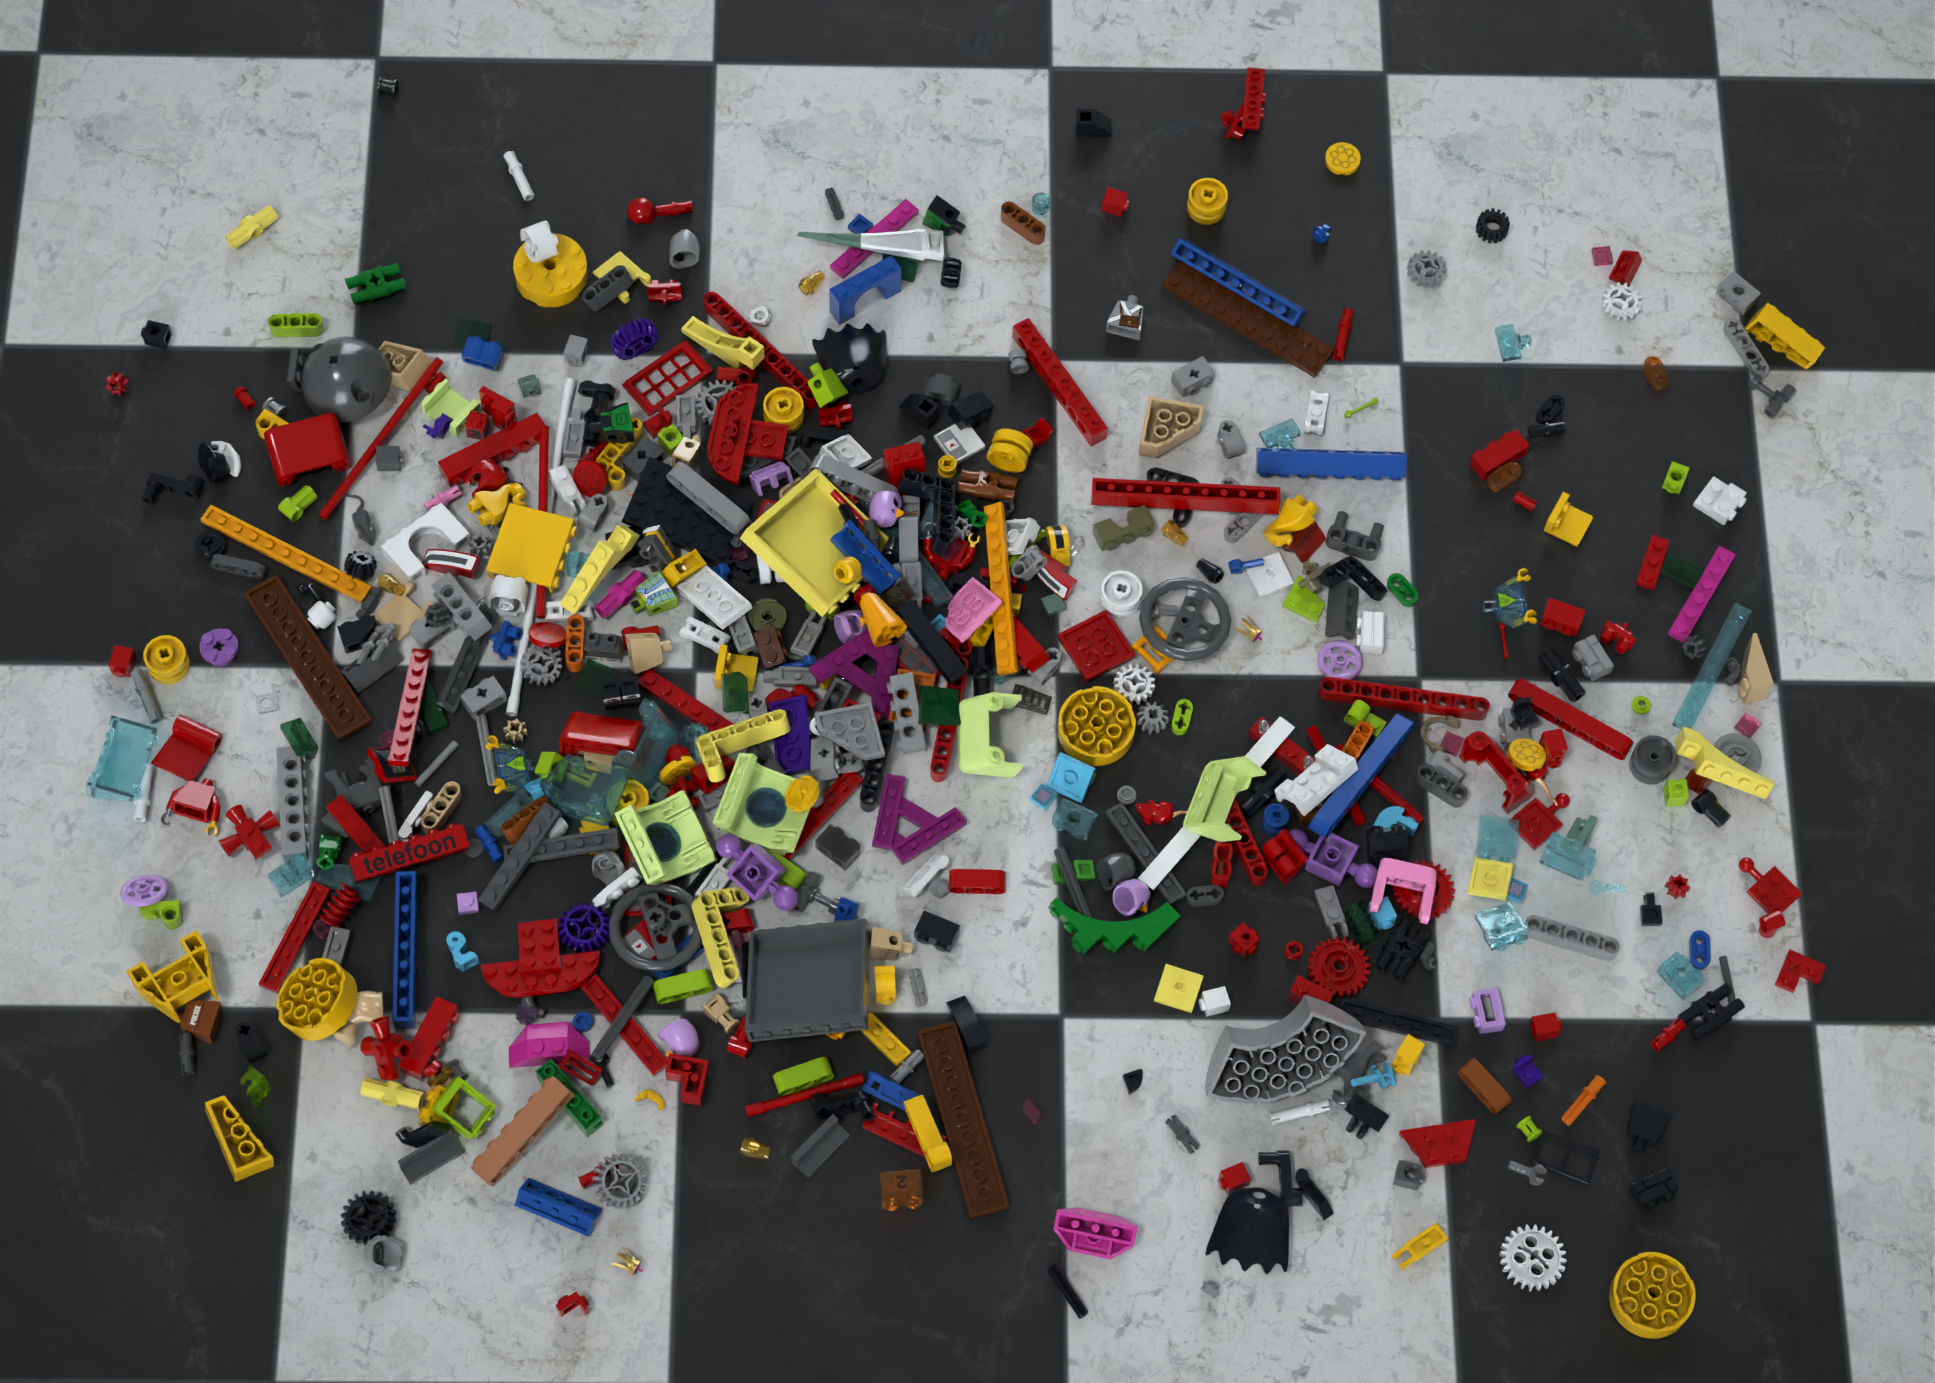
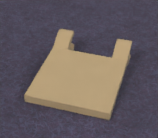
M410 581L374 615L380 625L383 623L396 624V630L392 631V636L399 642L410 633L409 627L415 620L423 618L428 606L434 604V602L429 600L422 609L416 606L407 597L415 591V587Z

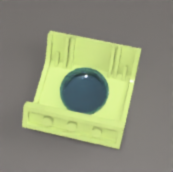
M739 753L712 823L725 833L734 834L740 840L747 843L759 844L764 849L783 856L786 853H794L810 811L809 808L807 811L795 813L785 804L786 790L796 778L761 766L756 762L758 757L753 753Z
M681 790L649 806L635 809L634 805L631 804L614 813L643 877L649 885H659L700 871L717 861L716 855L685 790Z

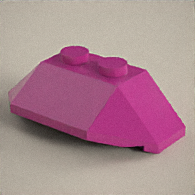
M568 1022L528 1024L508 1048L509 1068L542 1066L550 1059L555 1064H558L563 1060L562 1057L567 1054L568 1048L589 1060V1041ZM570 1057V1059L576 1061L577 1063H582L574 1057Z
M1082 1208L1057 1209L1053 1230L1072 1252L1112 1259L1134 1247L1138 1226L1116 1215Z

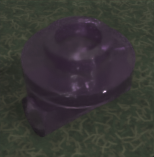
M519 1003L516 1008V1019L519 1020V1023L528 1025L535 1022L538 1009Z

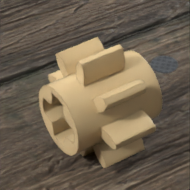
M518 718L514 721L508 720V727H503L504 733H507L505 735L506 740L511 739L514 744L520 740L523 742V736L528 735L527 729H524L526 727L525 722L520 723Z

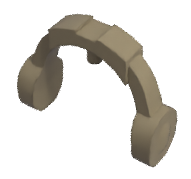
M1450 715L1446 717H1429L1425 720L1423 727H1421L1420 738H1422L1433 754L1436 750L1445 753V749L1442 746L1427 739L1425 731H1431L1432 728L1428 726L1436 722L1458 728L1460 721Z

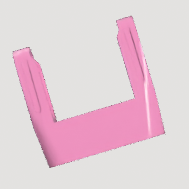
M1381 859L1369 911L1377 913L1380 909L1385 884L1421 891L1423 896L1418 918L1420 923L1428 925L1436 887V870L1431 867L1396 859Z

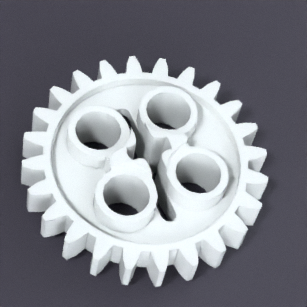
M1526 1225L1524 1231L1521 1227L1517 1228V1233L1511 1231L1510 1237L1506 1236L1504 1240L1506 1243L1501 1245L1504 1251H1501L1499 1256L1504 1258L1500 1261V1264L1506 1265L1502 1271H1509L1507 1279L1514 1278V1285L1520 1282L1521 1289L1528 1285L1529 1291L1534 1286L1540 1291L1542 1285L1548 1289L1549 1282L1554 1285L1556 1283L1555 1278L1560 1279L1562 1276L1560 1272L1565 1270V1267L1562 1265L1567 1262L1566 1259L1561 1258L1566 1254V1251H1560L1563 1243H1556L1559 1237L1552 1238V1231L1546 1234L1545 1227H1542L1540 1231L1537 1230V1225H1534L1532 1230ZM1525 1241H1532L1535 1247H1528ZM1542 1253H1549L1552 1259H1545ZM1532 1255L1536 1257L1534 1260L1530 1259ZM1514 1257H1521L1523 1259V1263L1516 1262ZM1531 1269H1538L1541 1275L1533 1274Z

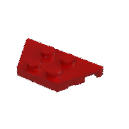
M1472 1119L1400 1130L1399 1136L1407 1142L1410 1150L1419 1157V1161L1425 1168L1464 1163L1467 1158L1476 1120Z

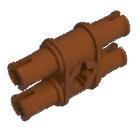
M962 469L958 493L974 495L977 499L979 497L992 499L993 501L1000 499L1013 502L1017 477L1003 476L999 472L991 473L984 472L983 470L976 472Z

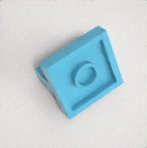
M1060 752L1046 787L1082 803L1088 787L1096 777V773H1094L1096 768Z

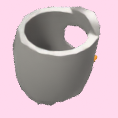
M681 230L671 238L669 261L673 268L691 267L699 261V242L691 231ZM681 253L684 255V261H676L673 257L675 254Z

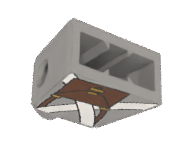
M1129 295L1127 301L1119 300L1107 320L1106 332L1140 340L1143 306L1137 304L1139 299L1136 296Z

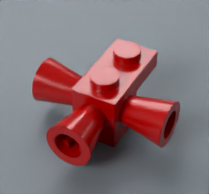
M236 805L227 811L225 816L235 825L234 828L237 834L218 841L228 857L242 845L245 846L247 851L251 852L255 860L273 850L262 833L280 826L270 809L256 822H254L252 817L247 818L242 805Z
M382 1016L369 1022L377 1039L371 1036L365 1037L361 1042L360 1048L365 1056L373 1055L375 1057L380 1079L394 1081L399 1078L394 1059H410L413 1054V1045L410 1041L403 1040L401 1034L390 1033L389 1017Z

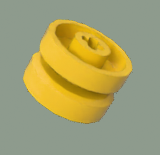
M1202 178L1191 185L1187 200V212L1195 222L1211 225L1223 218L1228 201V191L1225 185L1213 178Z
M778 387L771 390L765 396L763 402L764 422L789 425L788 435L796 432L802 426L804 421L803 398L797 391L788 387Z
M999 429L994 433L992 445L987 453V460L1000 470L1010 473L1022 472L1027 466L1033 442L1028 436L1019 431Z
M170 635L158 636L146 645L143 652L144 662L151 678L156 682L165 685L175 684L188 674L190 659L182 641Z
M626 779L618 781L607 792L606 803L609 818L618 827L620 825L614 813L631 804L634 805L635 809L650 805L648 791L643 784L636 780Z

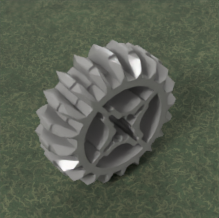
M623 1153L620 1154L619 1158L617 1154H612V1160L609 1156L605 1157V1163L602 1161L598 1163L601 1169H594L598 1176L592 1177V1180L597 1181V1184L592 1185V1188L599 1189L595 1196L602 1195L600 1202L602 1203L607 1200L606 1206L611 1207L613 1204L614 1209H619L620 1205L622 1209L627 1208V1203L633 1206L634 1200L639 1201L641 1199L637 1193H645L641 1186H647L646 1182H642V1178H646L647 1175L640 1174L644 1167L637 1168L636 1166L639 1164V1161L635 1160L632 1162L633 1158L631 1155L626 1160ZM615 1165H623L630 1172L623 1174L619 1169H616ZM610 1170V1181L605 1186V1176L607 1171ZM626 1177L620 1182V1185H613L618 1181V1178ZM632 1178H634V1185L631 1192L629 1193L630 1189L628 1183ZM617 1189L620 1194H623L624 1198L614 1197L608 1191Z

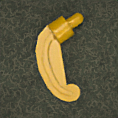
M643 1090L634 1099L637 1102L638 1100L642 1101L648 1098L658 1104L659 1110H663L665 1106L661 1096L653 1090Z

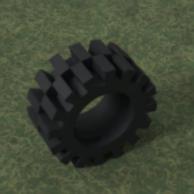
M1491 208V212L1489 209H1486L1485 213L1482 212L1476 224L1478 237H1483L1482 241L1484 242L1487 239L1490 244L1491 241H1494V244L1498 240L1499 242L1503 241V238L1505 239L1510 226L1509 217H1505L1506 213L1500 214L1501 210L1499 209L1495 212V208ZM1489 222L1499 225V229H1489L1486 224Z

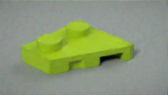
M1298 575L1282 607L1317 623L1325 604L1315 592L1311 593L1306 586L1299 587L1298 583L1304 579Z

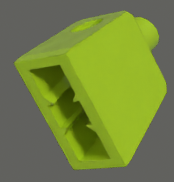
M819 362L809 367L814 377L808 380V385L820 408L835 402L848 393L833 369L830 368L823 371Z

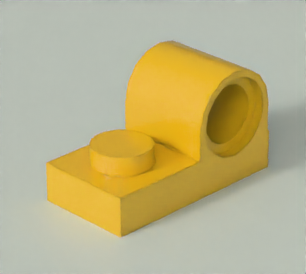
M264 409L256 420L258 434L263 439H265L264 433L268 429L289 424L267 409Z

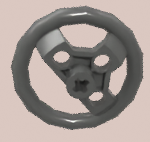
M1185 577L1169 579L1153 587L1142 601L1139 614L1142 633L1150 645L1166 657L1182 661L1205 659L1219 651L1229 637L1232 622L1228 604L1216 589L1203 581ZM1187 589L1185 599L1164 642L1153 629L1150 618L1152 607L1160 596L1169 591ZM1206 597L1216 607L1220 624L1213 625L1205 621L1201 608ZM1193 606L1196 610L1190 612L1186 607ZM1203 628L1206 630V633L1200 634L1197 632V629ZM1176 636L1181 638L1182 641L1175 642L1172 637ZM1195 641L1206 644L1201 648L1184 649L1186 644Z
M646 883L626 892L614 906L608 923L610 942L619 957L634 968L650 972L672 970L687 962L700 948L702 942L691 906L695 897L680 886L669 883L649 885ZM658 894L675 897L683 904L670 906L660 901ZM637 900L639 901L656 953V960L638 956L628 949L622 939L620 924L624 912ZM648 902H654L656 904V906L651 909L645 907L646 903ZM673 913L681 915L678 920L670 919ZM687 924L693 925L690 941L680 952L676 953L672 937L678 927ZM660 936L667 938V941L663 944L658 943L656 940Z

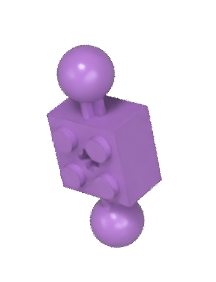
M1300 829L1289 831V834L1303 852L1310 854L1304 870L1339 887L1347 873L1353 875L1356 883L1362 888L1374 886L1378 869L1369 863L1361 864L1360 866L1353 863L1359 848L1358 845L1333 833L1327 838L1320 836L1317 843L1314 844L1309 841L1304 831Z
M727 833L718 839L716 844L718 853L724 858H734L737 861L727 873V876L754 901L763 899L770 891L773 894V902L778 909L789 911L797 905L798 894L796 890L790 886H780L777 883L787 869L761 845H750L744 852L741 850V841L736 835Z

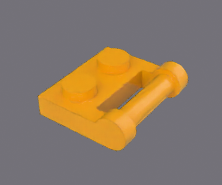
M1156 625L1153 628L1154 631L1165 642L1168 636ZM1144 635L1131 646L1134 652H1138L1148 662L1157 675L1175 660L1155 650ZM1147 644L1162 661L1158 663L1145 650L1143 645Z

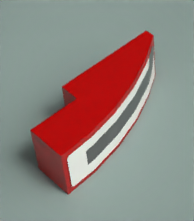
M427 549L422 564L426 569L443 574L449 572L453 577L461 575L474 579L480 565L479 556L458 551Z
M1039 549V552L1048 559V562L1036 573L1037 576L1051 591L1063 600H1066L1073 593L1077 580L1064 572L1065 565Z

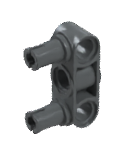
M1339 511L1334 524L1331 525L1327 532L1325 542L1327 547L1367 561L1375 560L1381 547L1380 538L1384 525L1375 522L1370 536H1367L1357 531L1345 529L1348 514L1344 511Z

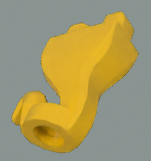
M519 483L505 484L494 492L480 491L475 493L474 498L468 502L467 509L472 514L477 511L481 513L478 515V522L482 527L488 524L494 526L505 517L508 496L513 497V504L527 507V504L522 502V500L526 499V493Z
M1299 494L1293 500L1287 498L1281 507L1279 517L1264 530V537L1275 547H1281L1286 543L1290 545L1293 541L1292 535L1278 534L1300 531L1310 526L1315 521L1312 516L1318 511L1317 506L1311 501L1307 503Z

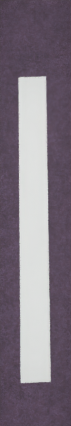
M1280 716L1245 756L1261 767L1295 727ZM1183 826L1138 879L1154 890L1201 835L1190 832Z

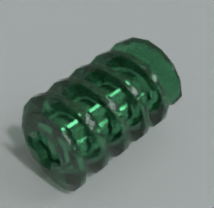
M1364 900L1352 903L1343 912V915L1347 917V923L1351 924L1350 929L1354 931L1353 935L1357 938V943L1361 945L1374 942L1381 936V934H1374L1378 927L1371 928L1375 921L1367 920L1372 916L1371 913L1364 914L1368 910L1367 906L1361 907L1365 902Z

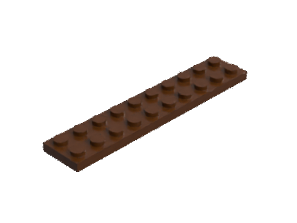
M1181 260L1162 283L1161 287L1314 378L1334 353V347L1298 326L1293 327Z
M277 574L244 592V597L337 740L340 742L373 723Z
M956 1021L918 1030V1040L924 1054V1061L970 1220L1009 1210V1202Z

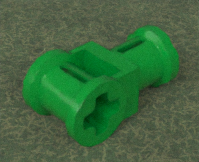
M965 500L957 506L958 512L962 513L965 519L968 518V524L979 528L986 524V514L978 511L971 500Z
M321 834L319 843L320 857L316 861L317 866L321 869L329 870L334 866V858H338V854L342 849L341 835L330 837Z

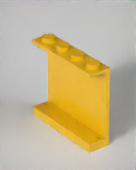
M509 503L486 568L488 577L495 579L497 575L512 578L521 577L526 582L548 587L550 593L553 594L555 588H558L560 583L559 575L565 569L566 555L571 552L572 538L577 535L578 527L574 519Z

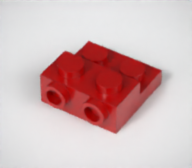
M482 386L479 390L482 410L486 414L492 415L493 424L502 430L517 423L514 403L489 388Z

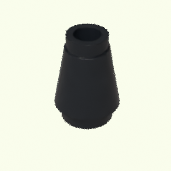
M889 537L881 552L890 564H895L899 560V540L896 537Z
M1204 558L1200 559L1196 564V567L1210 583L1217 584L1224 576L1221 567Z

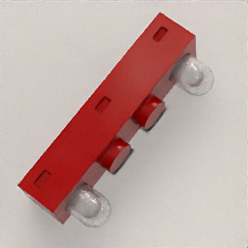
M1260 717L1249 729L1248 736L1257 743L1272 724L1263 717ZM1288 737L1272 753L1276 759L1298 776L1316 761L1315 758Z

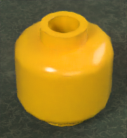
M849 556L836 562L833 572L839 582L847 584L860 577L862 568L856 558Z

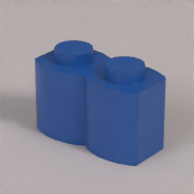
M479 336L468 337L461 359L463 362L474 366L498 371L504 354V348L496 341L485 342Z

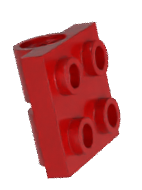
M1286 829L1281 830L1276 837L1267 841L1262 847L1263 852L1261 855L1283 884L1289 883L1309 860Z

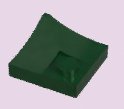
M926 685L920 686L918 724L931 726L961 725L958 690Z

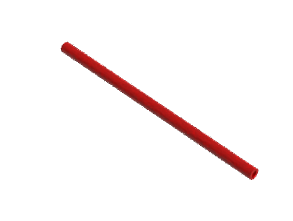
M436 357L320 511L318 514L320 518L326 520L376 454L377 446H382L442 366L443 361L440 358Z
M547 425L540 426L538 510L548 512L549 426ZM537 584L536 618L544 619L546 615V586Z

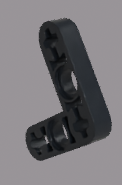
M1156 467L1148 470L1146 478L1147 481H1162L1163 476H1165V481L1167 482L1169 479L1174 478L1178 482L1199 483L1193 477ZM1154 474L1158 475L1156 480L1152 479ZM1175 509L1172 518L1173 524L1178 528L1186 527L1192 510ZM1182 511L1184 512V517L1182 521H1179L1178 518Z
M1348 556L1327 567L1319 576L1320 583L1325 587H1333L1350 577L1365 593L1377 601L1382 600L1387 592L1386 587L1358 559L1352 556Z

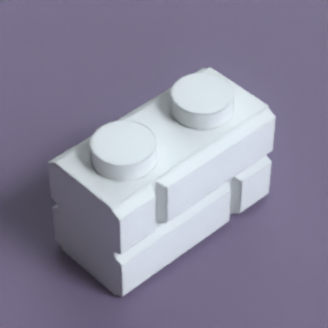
M1363 611L1361 617L1357 618L1356 629H1360V635H1356V646H1359L1360 653L1382 654L1384 648L1385 613Z

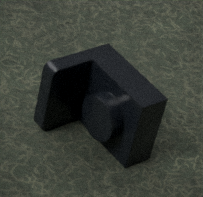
M1530 696L1516 699L1510 710L1520 730L1533 726L1539 721L1530 705Z

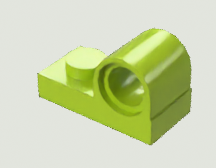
M1355 700L1343 721L1353 727H1356L1361 721L1369 722L1374 729L1371 737L1377 739L1387 722L1370 713L1371 709L1367 703Z
M180 900L162 901L149 906L139 907V912L143 919L154 920L157 917H161L168 929H177L182 924L183 910ZM170 915H176L175 918L171 920L167 919Z

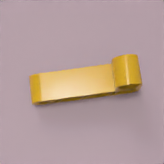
M636 417L631 418L635 442H627L625 444L620 442L608 443L596 459V462L602 464L608 474L607 487L615 491L623 490L626 486L625 472L619 467L624 456L631 452L643 436L642 422Z
M921 1094L903 1101L905 1111L931 1172L933 1173L951 1166L952 1155L946 1142L943 1143L924 1096Z

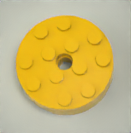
M555 234L558 239V245H556L558 255L538 263L531 262L524 250L526 246L524 243L518 249L514 258L513 269L519 292L526 300L529 299L541 307L551 308L569 304L579 297L580 292L587 285L588 268L583 249L573 239L561 234Z
M1092 686L1089 689L1076 691L1066 699L1059 713L1058 738L1061 746L1070 757L1090 766H1104L1116 762L1128 752L1134 739L1136 718L1132 706L1124 696L1110 688Z
M327 958L312 959L306 966L296 968L283 983L276 1003V1009L279 1010L278 1019L287 1029L303 1040L317 1041L324 1039L347 1023V1019L357 1003V985L353 976L335 961Z
M1658 1252L1640 1253L1625 1261L1615 1274L1609 1289L1610 1307L1617 1321L1629 1332L1649 1339L1667 1337L1679 1330L1692 1313L1696 1299L1693 1280H1691L1686 1272V1268L1676 1259ZM1648 1292H1653L1657 1298L1653 1299Z

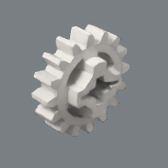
M1617 282L1616 287L1611 284L1609 289H1605L1602 297V307H1606L1605 313L1611 312L1610 317L1616 315L1617 320L1620 317H1623L1624 320H1627L1628 316L1633 318L1634 314H1638L1642 302H1640L1642 296H1638L1639 290L1633 291L1634 286L1627 287V283L1621 286Z
M1129 664L1128 669L1122 667L1121 672L1117 671L1113 683L1115 684L1114 690L1118 691L1127 700H1130L1129 703L1131 705L1133 701H1136L1138 705H1140V700L1147 702V698L1152 697V691L1155 689V678H1151L1152 672L1146 673L1145 666L1139 669V664L1135 668L1131 664Z

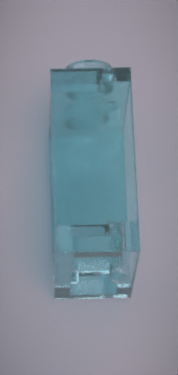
M1552 832L1539 863L1583 881L1585 875L1590 876L1597 860L1594 857L1596 850Z

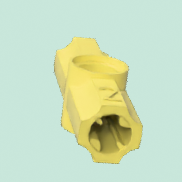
M266 206L255 215L244 217L237 228L225 235V239L232 248L236 249L250 238L256 239L261 236L264 228L277 220L278 215L271 206Z
M370 1078L363 1080L360 1091L361 1096L380 1100L385 1105L392 1107L400 1105L419 1110L422 1106L424 1097L423 1092L405 1088L397 1082L387 1081L385 1083Z

